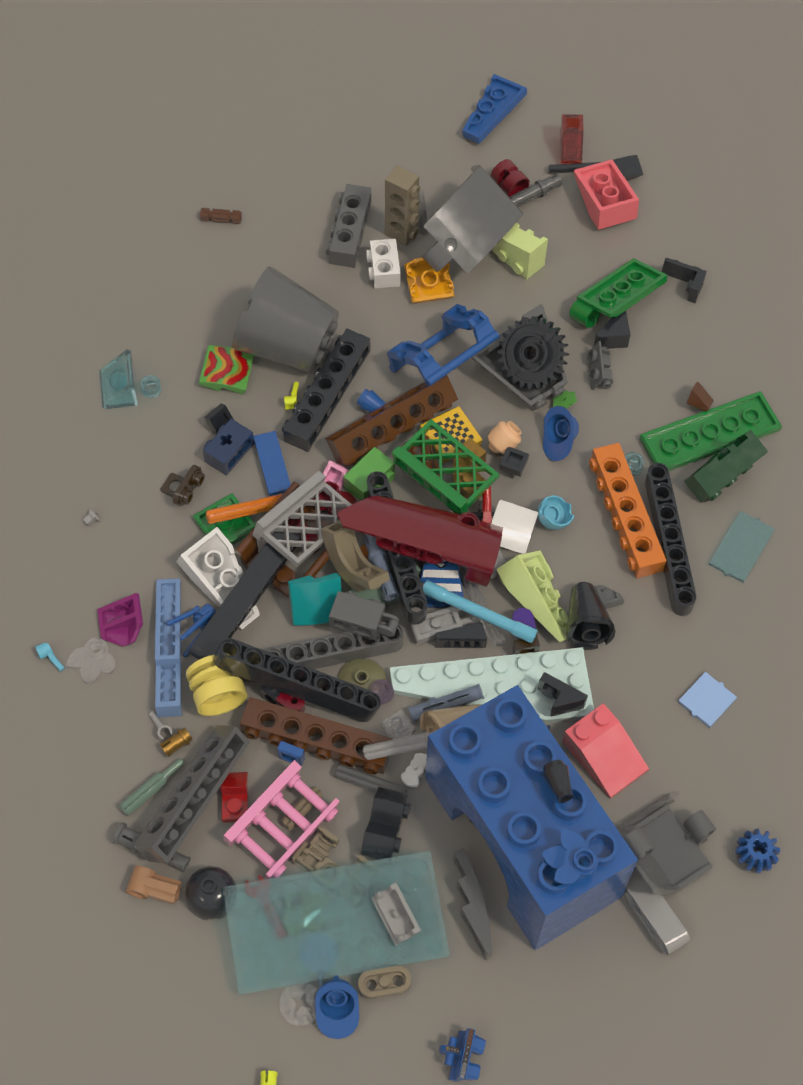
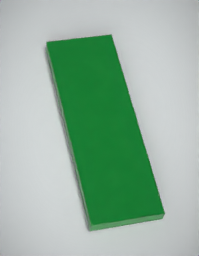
M759 391L708 411L640 434L639 439L652 463H662L671 471L715 455L730 441L750 430L759 439L781 431L782 425L762 392Z

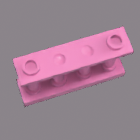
M295 760L223 837V840L230 847L235 842L237 844L241 843L270 869L265 875L267 881H270L272 877L278 879L287 869L284 864L295 854L301 845L306 842L325 820L330 822L339 812L336 809L340 802L337 798L328 805L300 779L299 773L302 767ZM287 786L290 788L294 787L322 812L312 824L283 798L282 792ZM270 804L273 807L276 805L305 831L295 843L266 817L264 811ZM253 823L255 825L259 824L287 850L277 862L248 836L249 832L247 829Z

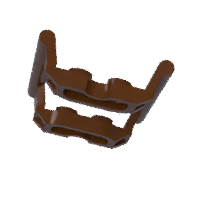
M293 482L270 510L300 487V485ZM305 505L303 507L304 513L316 514L313 506ZM304 519V524L317 528L316 520ZM321 520V528L328 526L333 521ZM255 527L234 550L247 569L259 554L257 539L253 536ZM326 549L303 577L311 575L314 578L327 563L330 557ZM284 564L274 578L273 588L290 598L288 581L297 579L295 572Z

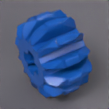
M757 828L753 834L750 831H746L744 838L740 837L737 844L739 847L736 848L735 854L741 856L738 860L739 864L745 862L748 864L746 866L747 871L755 867L757 874L761 873L763 868L768 872L772 869V864H777L779 861L776 855L781 850L779 847L774 846L777 843V838H768L769 831L761 835L759 828Z

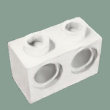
M396 239L370 241V250H366L367 263L372 265V267H368L369 280L374 281V289L400 287V266Z

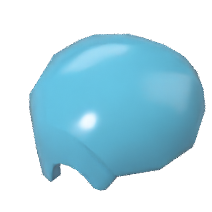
M555 495L545 497L537 509L538 519L547 529L553 531L564 529L574 519V515L571 513L572 505Z

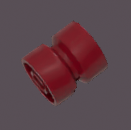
M510 159L499 162L490 174V177L508 197L528 188L530 183L526 175L519 171L518 167Z

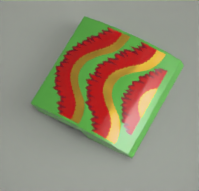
M208 345L198 384L216 391L225 388L243 395L246 391L254 356L237 351L232 347Z

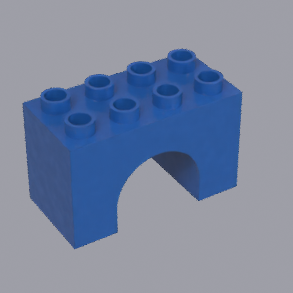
M518 685L428 735L425 780L451 821L465 813L485 839L499 864L508 887L509 899L507 908L535 951L622 898L638 859ZM553 760H562L569 769L573 798L565 803L557 801L556 796L542 776L544 772L543 766ZM562 829L572 830L580 834L585 839L586 847L594 851L598 858V866L594 873L588 876H580L575 883L567 885L554 881L556 869L550 867L542 856L544 850L561 845L560 833ZM586 859L579 860L581 866L589 865Z

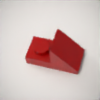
M248 772L229 773L221 785L223 823L237 822L248 810Z

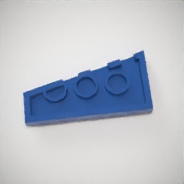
M493 74L490 85H487L484 90L483 98L479 99L475 112H472L462 130L463 137L480 144L527 95V88Z

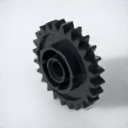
M532 316L531 320L523 317V323L516 320V327L508 326L510 333H503L505 341L499 342L503 346L502 350L497 351V353L503 356L498 360V362L504 363L501 371H508L506 378H513L512 384L520 382V388H526L528 385V389H534L536 385L537 389H542L543 383L546 386H550V379L558 380L556 373H564L561 365L568 364L563 360V357L569 355V353L564 352V348L569 345L562 343L566 336L558 335L561 328H553L554 322L549 321L546 323V318H540L538 321V318ZM534 347L536 356L532 359L530 357V350Z

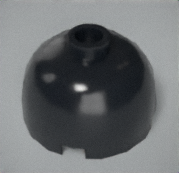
M207 866L198 869L191 875L186 884L185 898L187 906L195 916L202 920L216 918L218 920L225 917L232 911L237 901V888L234 879L227 871L220 867Z

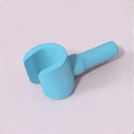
M42 643L35 647L40 659L48 656L60 672L65 669L53 654L48 643Z

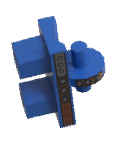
M467 1028L466 1031H458L457 1038L450 1037L448 1045L440 1046L439 1053L446 1055L444 1065L451 1066L448 1080L454 1082L478 1080L481 1069L480 1065L471 1063L470 1057L471 1053L476 1055L483 1054L486 1040L475 1035L476 1030Z

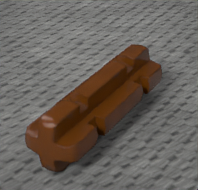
M201 208L200 219L202 221H210L212 219L215 222L229 223L232 221V223H241L242 212L239 210L230 212V210L212 209L211 211L210 208Z

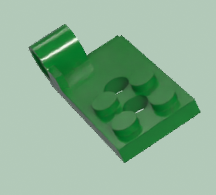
M633 258L578 295L577 300L570 308L569 317L587 328H591L597 323L600 313L609 318H616L667 282V274Z

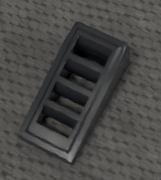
M479 622L437 632L434 644L436 648H486L487 636L483 624Z

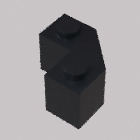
M378 787L373 800L370 821L365 830L361 855L391 862L394 852L399 853L402 838H399L403 818L408 819L411 804H407V793Z

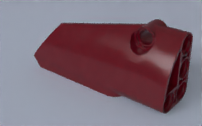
M377 495L363 499L337 512L342 527L377 537L376 544L382 549L432 564H441L444 560L468 568L465 576L466 581L485 587L489 584L496 564L504 527L480 521L475 514L470 512L460 515Z

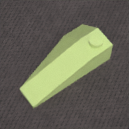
M539 550L517 555L497 568L500 581L506 586L507 590L526 609H529L533 616L559 642L566 641L568 616L566 611L559 606L558 599L561 596L558 590L553 589L551 579L554 576L542 552Z

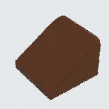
M696 382L687 403L701 410L708 411L714 400L703 386Z

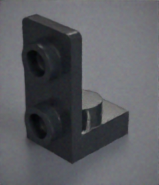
M665 258L662 272L667 274V276L688 282L686 291L689 292L687 301L696 303L707 271L678 260Z

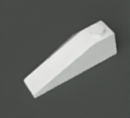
M218 527L181 554L176 561L187 576L218 608L243 575L232 544ZM256 605L240 625V630L260 616Z

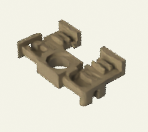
M320 826L318 828L319 832L309 843L311 846L309 847L308 843L305 842L293 855V864L295 865L296 862L300 863L313 873L312 878L331 893H334L336 890L352 902L351 908H356L360 903V899L366 896L367 885L378 873V867L359 854L355 862L357 866L353 871L349 870L347 875V871L328 858L329 850L332 847H337L339 839ZM323 836L327 838L329 841H331L333 844L325 840ZM361 863L363 866H365L367 869H369L370 872H369L368 870H366L365 868H363V867H362L361 865H359V864ZM327 869H333L337 872V877L333 881H326L322 877L323 872Z

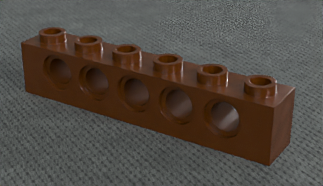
M448 375L431 386L423 382L325 439L336 462L349 466L359 460L358 457L367 454L374 447L377 448V446L383 443L386 444L394 441L396 435L402 432H409L415 428V424L432 419L434 413L451 408L452 403L457 401L458 397ZM432 394L433 401L431 404H429L428 398ZM414 405V413L410 415V407ZM395 416L396 422L391 426V418ZM376 426L377 433L372 437V429ZM357 437L358 444L353 448L352 442Z
M249 697L240 721L241 733H244L250 739H265L274 746H279L280 742L283 741L304 749V753L315 754L319 759H333L348 767L356 766L363 768L365 772L374 775L377 773L384 774L389 756L367 760L364 755L358 754L357 751L365 745L393 740L390 737ZM266 721L274 722L271 727H264L262 725ZM289 728L298 729L294 734L286 733V730ZM315 734L320 735L322 737L318 741H312L309 739L312 735ZM338 741L344 742L346 744L342 748H336L333 746V744Z

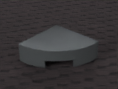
M603 585L594 586L606 609L623 605L624 599L620 593Z

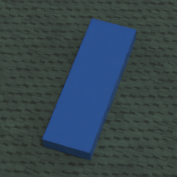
M276 431L254 435V442L269 496L283 494L291 484Z

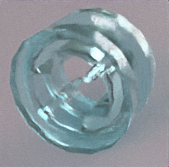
M148 375L140 382L141 391L145 397L154 398L161 393L162 388L158 377ZM147 385H155V388L152 389L150 387V389H147Z
M637 452L626 454L625 458L632 475L641 473L644 465L643 456ZM630 461H632V463H636V462H637V466L635 467L633 464L629 465V462H630Z

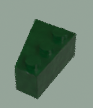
M752 430L730 441L685 479L684 482L700 502L707 499L713 501L722 494L720 491L725 486L728 488L738 480L737 476L749 471L753 467L752 464L768 453V451Z

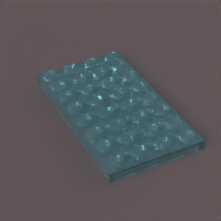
M430 851L223 887L239 995L334 978V975L342 977L450 956ZM394 883H397L421 929L418 935L397 946L394 945L371 900L377 892L384 891Z

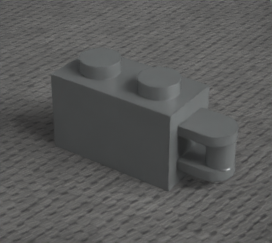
M338 591L329 615L330 627L372 640H376L378 634L394 636L400 621L397 616L385 613V604L376 599L358 597L352 592L344 593ZM382 622L388 623V625H382Z

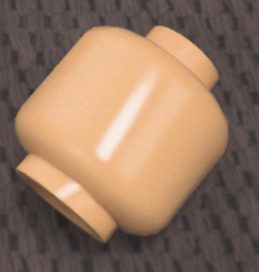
M501 421L488 433V440L490 442L488 446L495 454H505L507 447L515 449L521 443L520 435L522 432L512 421Z

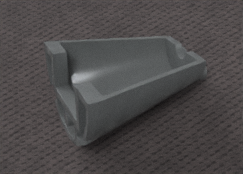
M542 304L530 310L521 318L522 323L523 317L531 320L532 316L537 317L538 321L540 318H546V323L548 322ZM508 329V330H506V331L503 332V333L509 334L510 331H509V329ZM502 334L499 335L500 338L471 357V359L529 406H534L536 410L547 403L546 399L552 395L556 398L565 392L564 386L568 383L564 367L561 365L564 373H556L558 380L550 379V386H546L543 383L542 389H537L536 385L534 389H528V385L526 388H520V382L512 384L513 378H506L508 371H501L504 363L498 362L503 357L502 354L497 353L498 350L503 349V346L499 344L500 341H505ZM534 347L530 350V357L532 359L536 356Z

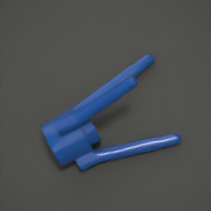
M205 604L201 608L195 606L192 610L167 621L166 625L170 626L194 615L192 618L194 624L180 636V640H184L197 628L204 629L216 613V610L209 604ZM199 634L192 641L187 650L183 653L184 657H187L189 655V650L194 641L199 636Z

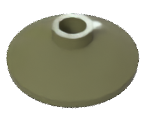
M361 658L348 662L343 666L338 675L339 679L377 693L379 697L382 696L386 688L384 670L378 663L369 659ZM364 675L366 676V679L360 681L358 679V676Z

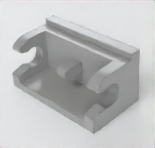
M397 883L390 885L382 892H377L371 898L395 946L421 932Z

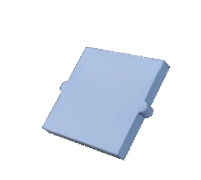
M705 672L679 699L678 703L691 712L692 717H697L710 728L737 697L724 687L723 682L719 683Z

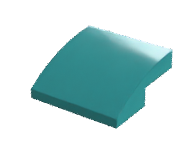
M333 573L316 579L309 575L288 581L292 624L294 626L328 623L338 591L342 592L341 577L337 573Z

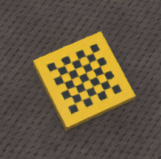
M459 406L432 419L460 443L463 444L471 437L478 445L482 444L483 439ZM427 422L421 424V425H420V429H421ZM432 428L425 434L430 439H439L438 433ZM442 444V453H454L455 446L452 444ZM431 445L436 454H439V445ZM442 459V462L445 463L451 459Z

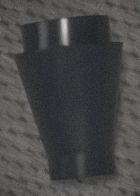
M562 760L548 762L543 766L544 772L542 776L559 803L570 801L573 798L568 766Z

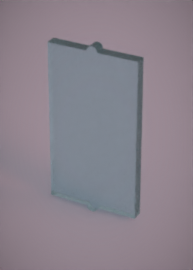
M740 511L709 565L723 572L724 576L729 575L744 583L775 529L761 522L759 518L755 519Z

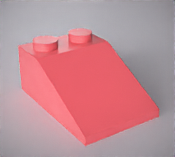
M612 159L574 170V176L587 211L598 230L637 219L639 198Z
M604 703L568 728L564 733L563 744L610 799L649 770L619 720Z

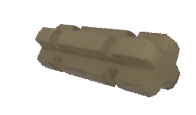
M315 786L310 788L322 798V792ZM303 796L293 807L302 816H305L314 806ZM287 815L281 820L283 826L288 830H292L297 825Z

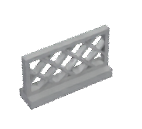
M320 471L315 473L258 520L253 532V536L257 540L264 539L296 567L324 544L321 533V520L337 522L339 518L336 515V507L346 508L352 505L324 482L326 476ZM324 491L331 497V501L319 500L318 494ZM305 505L315 506L316 514L304 513L303 507ZM319 506L331 507L332 515L320 514ZM290 518L300 519V527L288 526V520ZM304 519L316 520L317 528L305 527ZM274 531L284 532L285 540H277L271 534ZM289 532L301 533L302 541L289 540ZM305 533L318 534V540L316 542L306 541ZM290 547H302L303 553L296 557L290 551Z

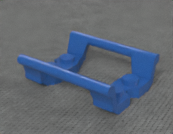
M456 304L441 316L443 329L421 344L413 341H402L387 352L390 362L389 368L395 373L406 364L417 367L426 384L431 386L496 341L500 336L494 330L489 318L482 311L476 309L467 311L466 306ZM458 328L465 330L473 329L477 343L443 367L427 351Z

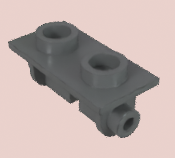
M598 341L587 354L591 390H594L598 385L608 389L613 384L612 370L607 369L611 367L610 351L607 347H601V341Z

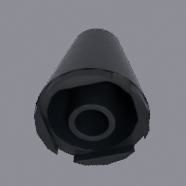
M579 582L571 589L566 632L567 640L572 642L573 647H583V650L597 649L598 644L603 642L607 645L615 637V626L594 585L588 582Z

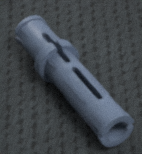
M366 534V536H363V541L368 550V560L374 566L388 571L390 580L381 584V589L385 601H393L396 597H399V592L387 564V554L385 550L376 544L377 537Z
M480 684L436 699L431 697L429 698L430 701L409 707L413 722L420 720L421 714L428 710L459 707L484 699Z

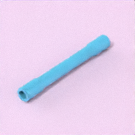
M429 580L423 586L425 595L500 627L529 643H533L538 630L456 595Z

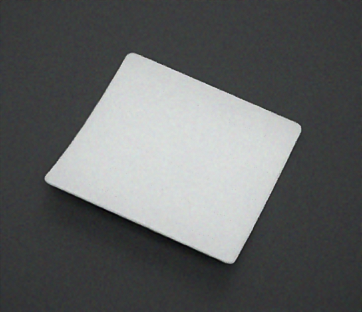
M499 500L491 524L504 527L500 547L525 554L538 512Z

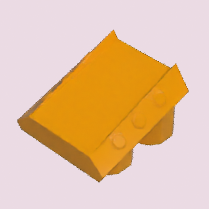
M416 258L404 264L412 303H425L455 297L454 286L449 273V262L438 272H435L423 258Z

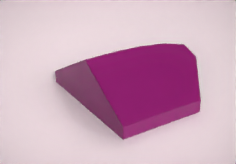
M138 593L97 609L101 639L123 647L131 645L136 641L143 625Z

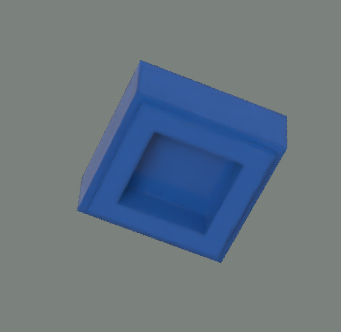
M281 741L277 748L279 759L290 763L295 760L302 766L305 760L304 749Z

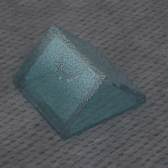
M126 349L100 370L102 406L104 409L138 406L135 367L131 350Z

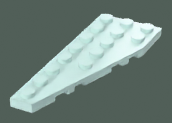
M583 647L390 667L392 693L418 699L435 697L436 699L480 684L484 699L462 705L467 706L484 704L518 685L545 724L581 720L594 710ZM546 672L587 694L588 698L584 709L551 717V709L556 699L547 698L538 690L539 679L542 674Z

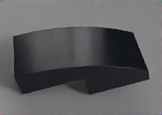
M637 155L613 160L626 181L644 175Z

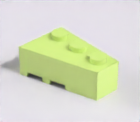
M515 223L491 251L502 262H506L512 267L516 274L521 275L527 280L545 266L548 239L545 237L540 239L534 236V231L530 229L524 231L519 228L518 223Z

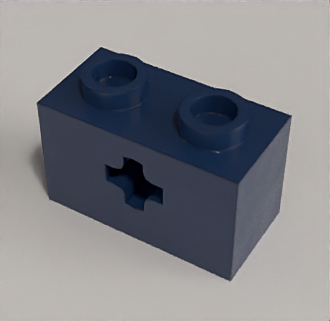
M231 418L219 428L217 435L204 445L203 455L205 462L227 476L255 444L253 432Z

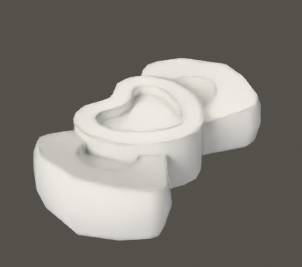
M416 753L413 760H411L410 766L401 774V780L406 787L417 788L419 786V778L423 776L424 770H426V754Z

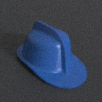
M552 407L544 418L543 450L546 456L553 461H560L568 456L572 449L573 440L579 433L578 421L565 407Z
M334 975L333 979L325 982L317 991L315 997L316 1022L319 1030L324 1035L334 1039L348 1037L355 1031L359 1022L357 991L349 982L340 979L338 975Z

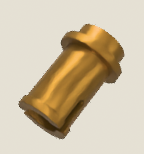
M185 727L181 730L178 728L177 733L159 744L167 757L184 745H190L189 742L193 739Z

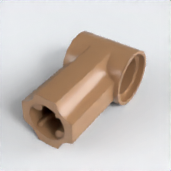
M136 865L127 885L126 893L140 899H147L149 897L175 905L181 892L182 882L157 875L155 871L147 867Z

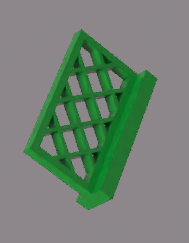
M432 419L402 447L398 446L392 451L393 461L398 467L454 513L460 515L468 512V508L500 477L497 471ZM432 428L438 433L439 439L425 440V434ZM442 444H452L455 446L456 453H442ZM422 445L423 455H412L408 452L412 446ZM425 445H439V454H425ZM456 458V468H442V459ZM459 458H470L473 461V467H459ZM439 459L440 468L429 469L426 466V460ZM486 471L491 475L486 481H476V472ZM473 472V482H459V473ZM456 473L457 482L446 483L443 480V474ZM474 487V493L466 499L460 494V488Z

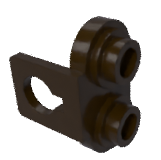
M197 465L191 466L185 477L171 473L161 487V492L173 497V504L177 506L188 505L193 498V490L196 486L200 487L202 485L205 474L202 473L201 467ZM174 481L180 482L176 491H172L169 488L170 484Z

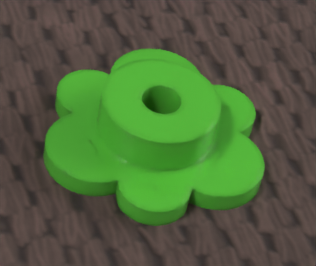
M565 390L561 395L553 398V407L562 406L567 409L577 402L575 392Z

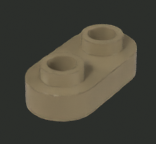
M402 966L367 970L360 975L358 980L359 992L367 999L401 995L407 992L411 985V975ZM401 978L403 983L396 986L393 984V980ZM369 982H374L376 988L369 990L366 985Z

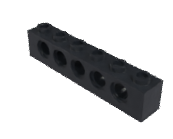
M346 328L343 335L337 337L335 348L332 352L329 351L324 361L325 364L322 368L317 369L314 381L306 387L301 402L295 404L290 420L287 419L282 426L284 442L309 452L370 353L369 337Z

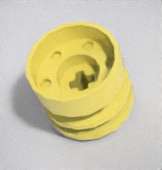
M214 655L194 662L186 670V678L189 682L190 690L194 692L193 699L197 711L203 716H215L230 712L242 705L247 699L243 680L235 674L218 668L213 661Z

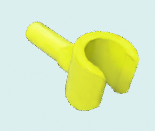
M294 382L291 396H284L285 410L294 409L297 403L299 382Z

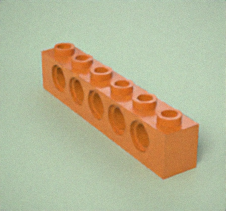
M620 443L593 449L592 456L589 459V466L591 471L596 473L598 490L603 491L605 496L604 505L606 510L612 514V526L615 531L618 530L620 546L623 551L626 550L630 571H634L636 579L663 572L666 558ZM614 489H619L622 492H616ZM621 509H628L629 512H625ZM634 528L637 530V532H633L629 529ZM637 548H642L646 552H640Z

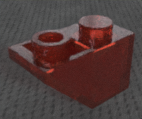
M562 114L560 126L561 163H582L583 115Z

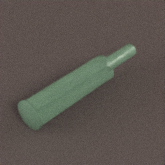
M178 759L163 773L158 771L119 804L121 811L127 816L133 813L167 784L166 779L184 765L183 760Z

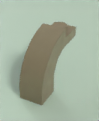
M340 520L321 528L328 555L340 576L351 588L357 592L365 589L374 590L390 580L388 571L374 566L365 558L357 543L354 530L342 527Z

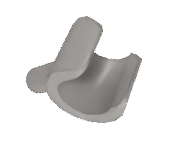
M151 711L149 716L158 729V738L164 742V738L160 735L161 732L168 731L173 736L172 729L168 725H163L155 712Z

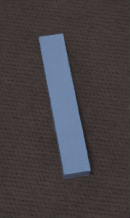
M180 578L156 580L155 709L157 717L182 716L181 621L170 626L166 625L167 621L181 615Z

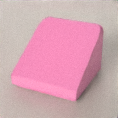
M329 460L323 472L326 476L324 482H334L339 486V490H341L344 486L343 476L350 469Z

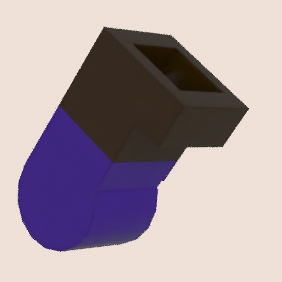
M519 608L514 611L512 620L519 621L536 629L534 616L529 609ZM536 634L533 643L517 637V640L513 643V654L539 652L538 635Z

